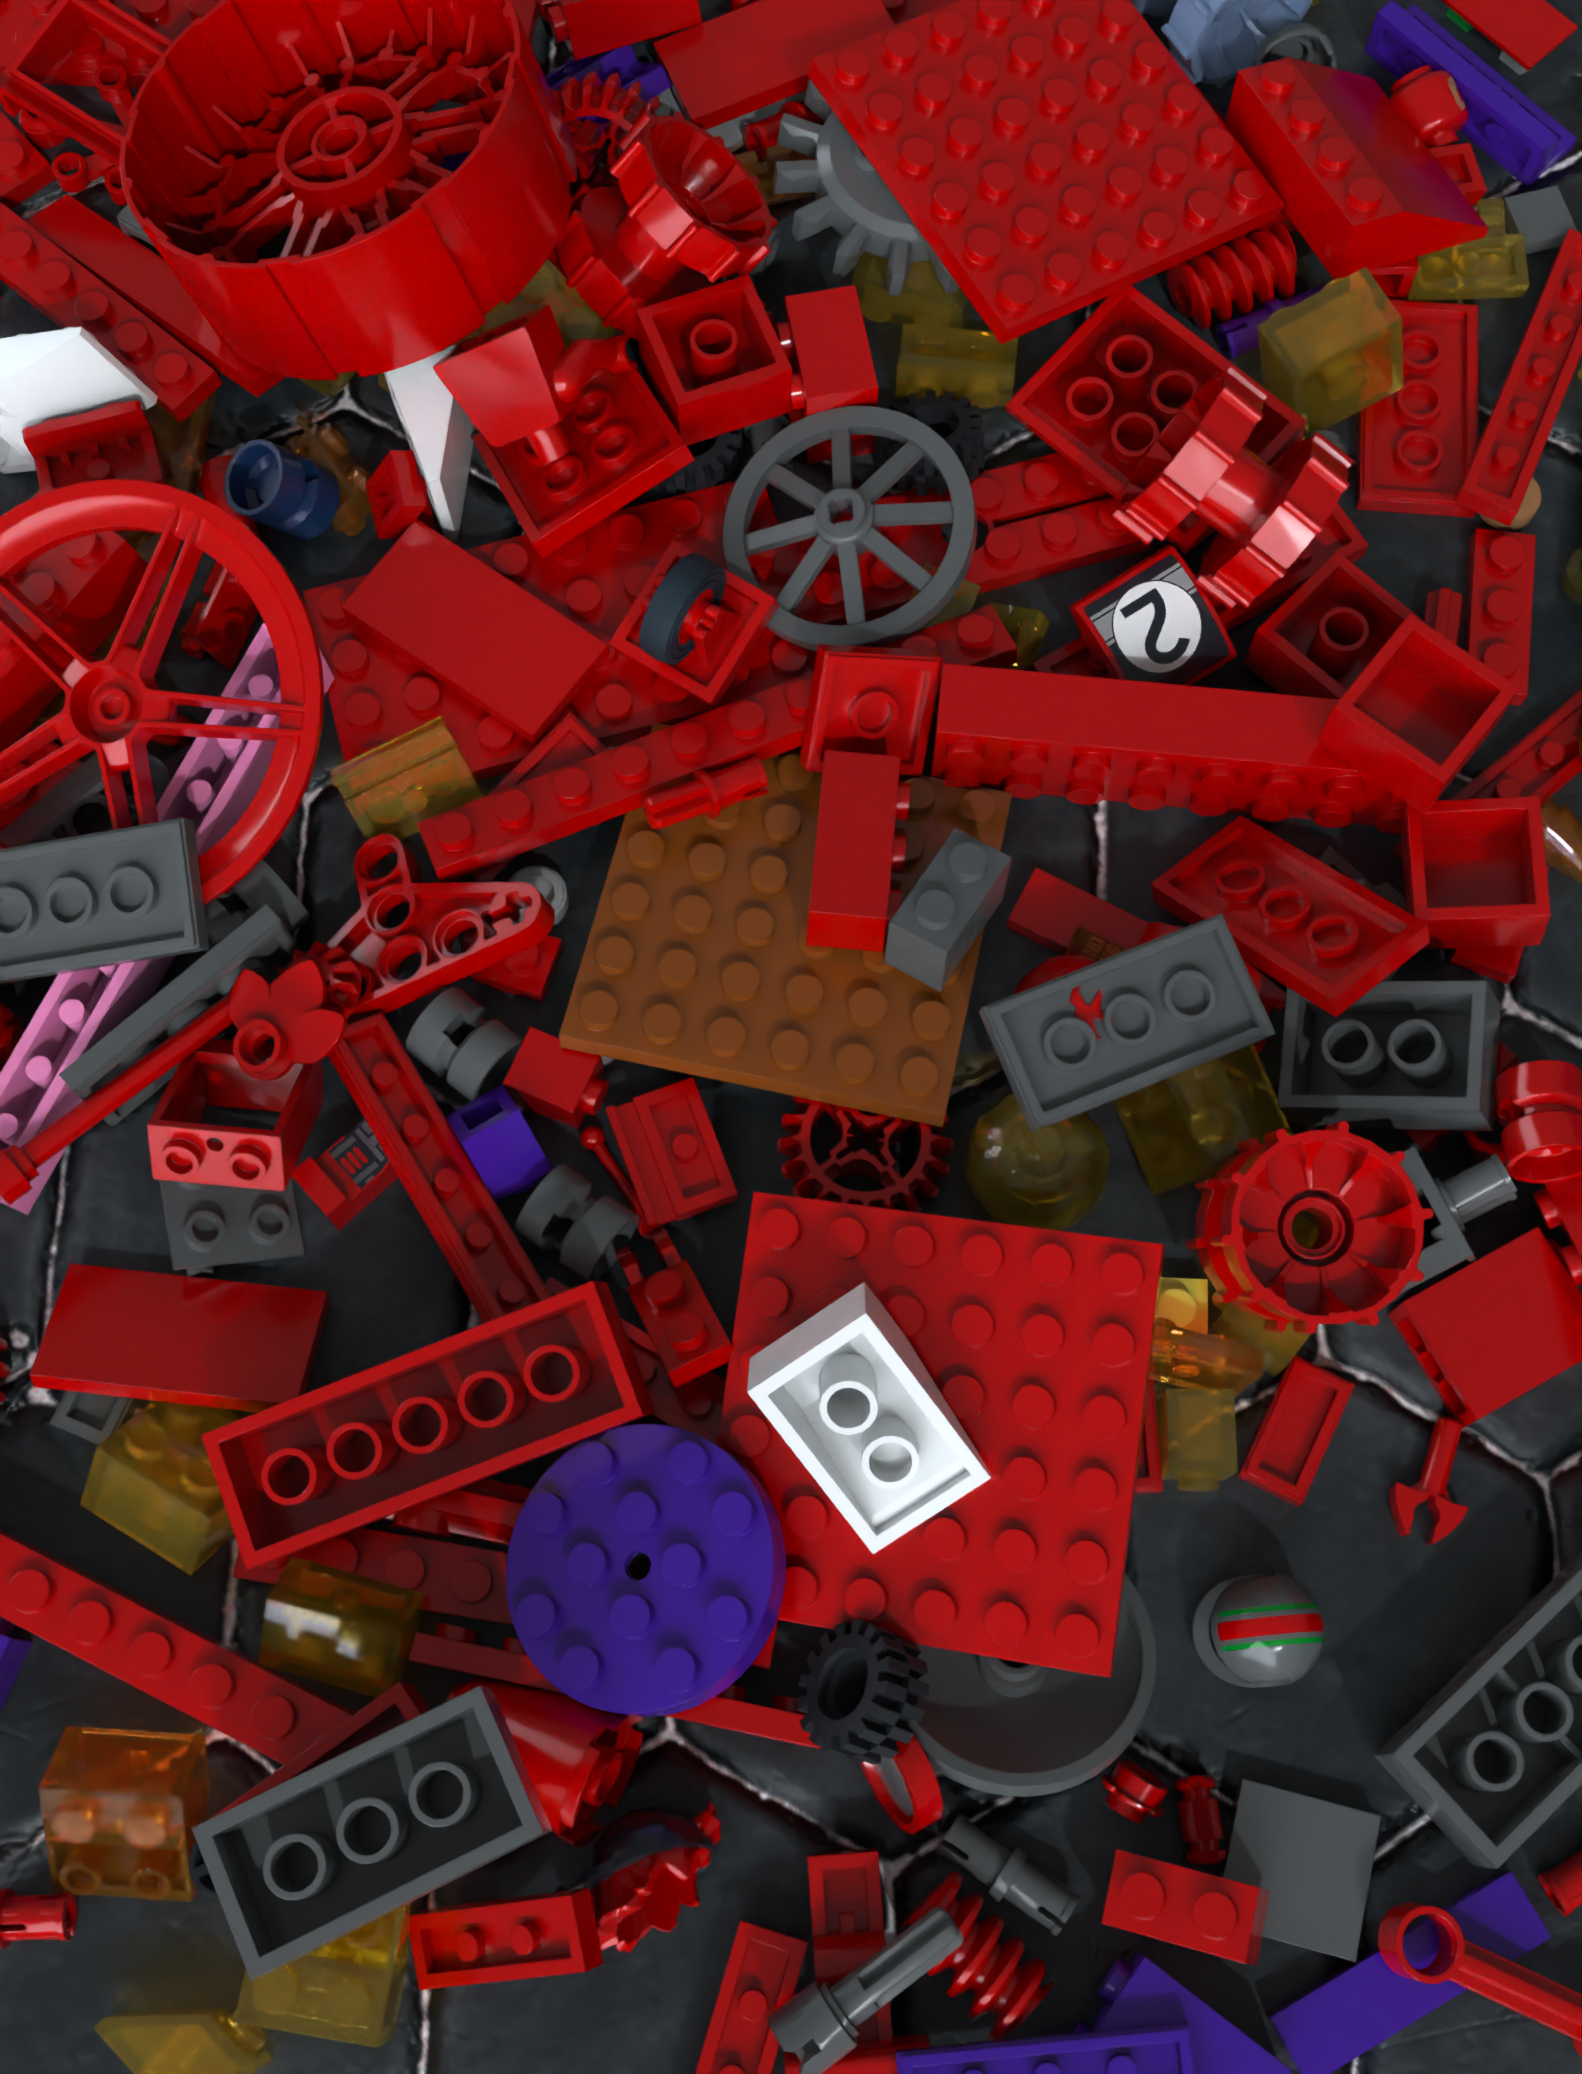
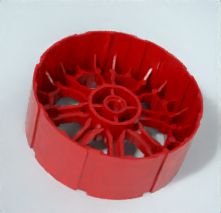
M219 0L220 3L202 18L200 16L196 18L166 49L147 75L133 101L127 116L130 120L127 133L121 139L119 157L121 185L131 212L220 340L224 338L231 350L249 363L266 371L287 377L306 380H338L339 373L355 371L358 372L360 377L376 375L425 359L460 341L487 322L484 315L500 302L508 305L532 280L555 247L565 227L573 203L569 188L571 182L577 181V160L571 132L511 0ZM440 100L466 105L426 113ZM472 151L454 172L439 166L445 162L443 156ZM290 226L291 230L280 258L259 259L258 263H252L259 256L257 250ZM351 234H354V236L351 237L350 240H349L346 244H344V242L348 239V237H349Z

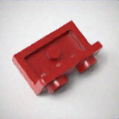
M138 400L125 403H110L97 410L65 418H50L41 424L22 429L24 443L34 458L40 488L46 482L53 488L58 489L86 481L107 479L142 480L167 485L155 431L141 402Z

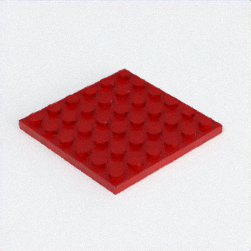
M959 0L811 59L808 77L1001 345L1275 221L1285 206V203L1130 0Z
M753 1191L731 1343L733 1351L729 1357L717 1445L737 1457L752 1471L763 1485L778 1515L786 1550V1580L777 1620L836 1630L835 1625L843 1621L852 1624L853 1619H858L903 1637V1640L913 1644L1110 1678L1113 1675L1165 1245ZM863 1282L867 1284L910 1342L991 1475V1479L874 1554L747 1393L749 1361L752 1356Z

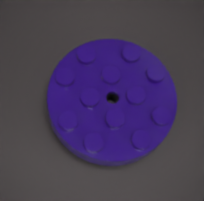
M660 1424L628 1425L602 1432L579 1443L559 1458L539 1479L527 1497L512 1532L506 1563V1590L511 1619L526 1654L536 1668L555 1687L576 1701L613 1713L641 1717L664 1716L694 1708L714 1698L741 1677L755 1661L774 1628L781 1608L786 1580V1550L780 1521L770 1497L752 1471L726 1449L702 1436L681 1428Z

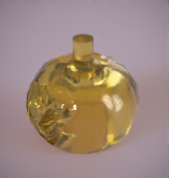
M1010 1094L995 1108L980 1116L977 1124L971 1130L967 1145L965 1174L971 1192L984 1206L993 1220L1003 1224L1062 1231L1071 1228L1098 1207L1107 1189L1110 1151L1102 1129L1090 1118L1087 1112L1053 1126L1042 1127L1031 1134L1015 1095Z

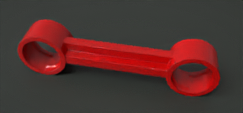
M1406 1902L1396 1905L1386 1913L1378 1931V1946L1383 1960L1393 1972L1404 1978L1427 1984H1438L1446 1980L1456 1983L1571 2037L1575 2050L1582 2058V1993L1465 1939L1457 1921L1441 1908ZM1419 1915H1426L1430 1918L1439 1936L1437 1955L1433 1962L1423 1969H1415L1411 1966L1403 1951L1405 1929Z

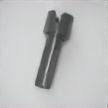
M941 1906L935 1907L832 1987L827 1982L821 1985L818 1981L814 1980L767 2017L770 2028L782 2049L786 2052H795L801 2062L798 2069L800 2074H822L858 2046L856 2037L860 2035L858 2025L959 1948L964 1941L961 1930Z

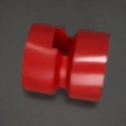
M1538 1060L1516 1065L1499 1074L1493 1083L1498 1119L1500 1124L1505 1127L1501 1133V1140L1508 1174L1516 1180L1528 1183H1553L1581 1176V1069L1572 1063L1560 1060Z

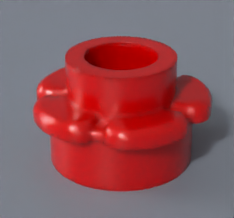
M1120 1758L1112 1773L1103 1774L1101 1777L1102 1784L1110 1791L1105 1802L1122 1816L1139 1824L1143 1822L1147 1814L1155 1818L1163 1816L1165 1811L1160 1805L1169 1788L1146 1769L1129 1760Z

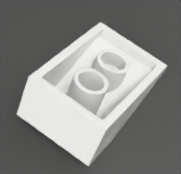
M463 339L425 359L384 372L393 404L410 449L413 450L417 468L425 479L427 494L443 536L452 542L458 541L474 443L471 437L475 435L476 428L471 423L469 416L437 376L433 366L458 343L463 342Z
M865 1282L750 1358L747 1393L873 1554L991 1479L989 1469L910 1342Z

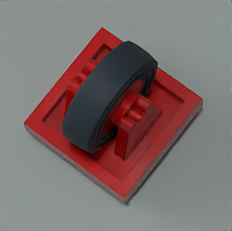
M673 539L610 640L609 645L625 657L716 709L779 607V603L775 597Z

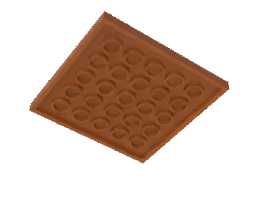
M653 723L650 734L667 728L670 725ZM789 750L761 761L768 778V794L720 810V815L717 818L710 819L705 814L662 829H652L646 819L643 807L626 813L559 1033L561 1048L943 1127L984 928L941 992L884 962L889 931L887 927L883 952L806 945L822 772L805 771L799 764L801 751ZM899 775V782L911 783L907 821L895 820L894 835L907 836L903 874L891 873L890 889L902 890L903 903L954 828L1001 851L1012 793L980 787L979 790L943 786V779L923 775Z

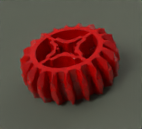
M596 70L587 73L582 83L575 76L564 82L561 90L556 89L552 90L571 132L579 170L577 169V181L570 183L569 193L572 197L583 183H586L591 189L604 184L619 183L617 177L610 173V168L623 152L618 143L645 111L650 112L653 117H657L655 111L659 107L660 102L659 96L650 98L647 103L638 96L641 92L640 81L633 82L628 90L621 88L618 72L610 74L605 84L602 83ZM584 116H599L609 119L610 122L606 124H597L588 120L587 118L584 122H581L576 118ZM610 138L611 144L607 150L609 155L606 163L600 169L599 164L603 157L601 154L603 146Z
M796 1096L792 1097L793 1105L800 1113L790 1112L782 1115L781 1127L792 1135L779 1138L777 1147L778 1153L792 1157L781 1165L783 1178H801L792 1188L793 1197L809 1198L816 1194L815 1199L894 1210L900 1207L902 1211L920 1213L921 1207L914 1194L929 1201H934L937 1198L939 1189L930 1178H947L950 1165L939 1157L950 1154L953 1148V1140L951 1138L938 1135V1133H941L948 1127L949 1118L947 1114L945 1115L943 1127L882 1114L868 1116L857 1109ZM829 1115L835 1122V1132L841 1141L829 1151V1159L818 1166L811 1150V1142L816 1129ZM911 1127L917 1141L919 1155L912 1169L902 1178L895 1169L896 1161L889 1150L900 1141L901 1133ZM854 1136L856 1138L860 1137L865 1143H869L874 1139L877 1140L876 1154L870 1155L865 1149L854 1153ZM861 1175L869 1178L878 1189L882 1187L884 1189L867 1192L855 1191L838 1185L834 1180L836 1179L841 1183L851 1176Z

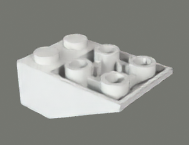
M66 327L61 330L18 334L14 337L0 338V472L2 474L36 471L34 458L23 440V428L41 424L50 418H65L97 410L115 402L125 403L138 400L145 411L156 404L158 396L136 377L133 370L123 365L98 342V339L92 333L82 327Z

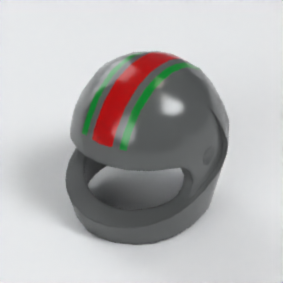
M1273 1571L1235 1577L1213 1587L1203 1597L1196 1609L1193 1620V1640L1196 1651L1205 1666L1218 1678L1228 1683L1243 1687L1290 1685L1305 1676L1320 1657L1324 1643V1622L1319 1606L1309 1590L1291 1576ZM1210 1618H1211V1635H1212L1213 1644H1214V1647H1215V1649H1216V1651H1217V1654H1216L1215 1651L1213 1650V1647H1212V1644H1211V1641H1210V1636H1209V1621H1210Z

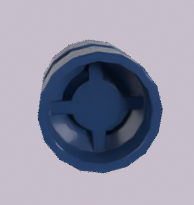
M263 439L247 442L237 450L230 460L225 474L224 492L230 507L238 514L270 525L279 531L303 540L311 539L324 532L335 518L340 498V488L336 476L329 468L298 456L294 452Z

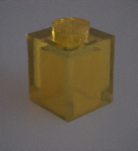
M1165 1389L1156 1399L1163 1480H1178V1490L1205 1492L1219 1490V1480H1227L1238 1472L1234 1389Z

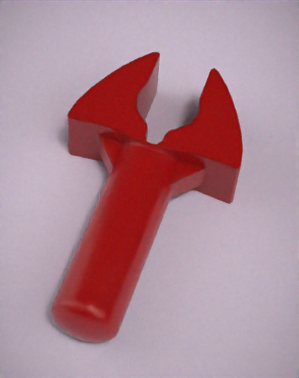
M1441 1416L1436 1419L1419 1482L1411 1487L1397 1482L1391 1485L1389 1489L1391 1513L1401 1537L1410 1534L1416 1506L1427 1499L1429 1500L1428 1508L1433 1514V1524L1429 1529L1426 1546L1438 1542L1452 1532L1463 1520L1469 1509L1467 1506L1452 1503L1446 1490L1463 1428L1462 1424L1452 1417Z

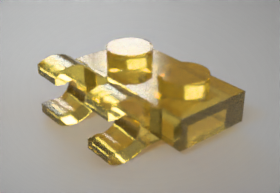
M1502 198L1478 200L1479 216L1489 227L1486 237L1418 256L1419 268L1408 293L1409 300L1517 298L1524 296L1530 285L1523 234H1506L1505 209Z

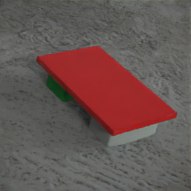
M1441 0L1449 7L1446 16L1465 32H1469L1474 28L1502 49L1499 59L1519 75L1533 68L1578 28L1576 24L1545 0Z

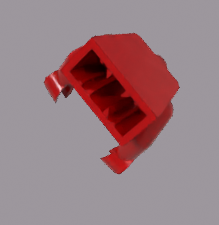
M546 304L458 343L433 366V369L469 416L473 426L481 432L490 445L501 447L526 437L540 464L546 465L561 458L572 449L559 422L581 401L582 390L595 371L610 369L613 373L635 370L638 366L636 360H629L626 353V342L630 340L628 334L603 339L581 338L573 341L566 350L554 314L549 304Z

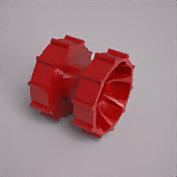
M645 111L618 143L623 152L610 168V173L617 177L619 183L614 182L611 187L602 186L593 189L586 183H583L572 196L573 203L570 214L554 247L556 248L560 264L568 278L565 281L566 286L574 288L586 304L603 319L602 324L604 327L609 328L612 326L638 340L637 309L712 286L706 282L705 275L711 283H714L719 277L726 278L732 275L741 277L749 274L772 250L767 241L771 235V230L778 224L777 219L770 215L766 200L758 187L759 179L756 176L750 175L742 163L724 146V140L720 136L715 138L701 127L685 120L679 111H676L673 116L662 115L653 117L650 112Z
M1233 363L1224 371H1215L1210 379L1186 403L1182 404L1177 414L1163 429L1154 443L1145 451L1144 457L1135 468L1126 485L1120 490L1117 507L1111 515L1115 521L1146 545L1153 538L1159 539L1162 542L1167 534L1191 511L1206 521L1218 533L1208 550L1201 557L1203 562L1200 574L1194 582L1230 610L1236 603L1248 608L1257 596L1270 587L1278 578H1283L1290 565L1304 551L1315 535L1323 530V524L1331 514L1342 493L1350 485L1347 481L1349 476L1348 469L1354 462L1352 458L1318 431L1312 438L1302 440L1299 437L1293 446L1271 466L1248 449L1244 444L1255 425L1264 415L1261 413L1263 401L1269 392Z
M1347 1121L1329 1124L1325 1127V1130H1308L1292 1136H1288L1286 1130L1281 1128L1266 1133L1264 1135L1266 1143L1261 1145L1255 1137L1239 1141L1237 1143L1239 1153L1223 1164L1211 1179L1198 1181L1195 1185V1188L1202 1192V1196L1196 1213L1195 1239L1187 1240L1186 1247L1188 1249H1197L1204 1272L1217 1290L1212 1296L1213 1302L1231 1303L1241 1311L1265 1320L1264 1328L1268 1332H1284L1287 1323H1294L1293 1330L1296 1333L1314 1334L1317 1331L1318 1324H1345L1354 1321L1357 1325H1377L1379 1323L1378 1311L1393 1301L1408 1282H1418L1424 1279L1423 1272L1416 1268L1423 1247L1424 1219H1430L1434 1215L1432 1209H1422L1414 1184L1400 1165L1405 1159L1404 1152L1387 1153L1372 1141L1349 1133ZM1301 1210L1310 1213L1316 1219L1319 1227L1318 1238L1308 1249L1300 1246L1292 1234V1222Z

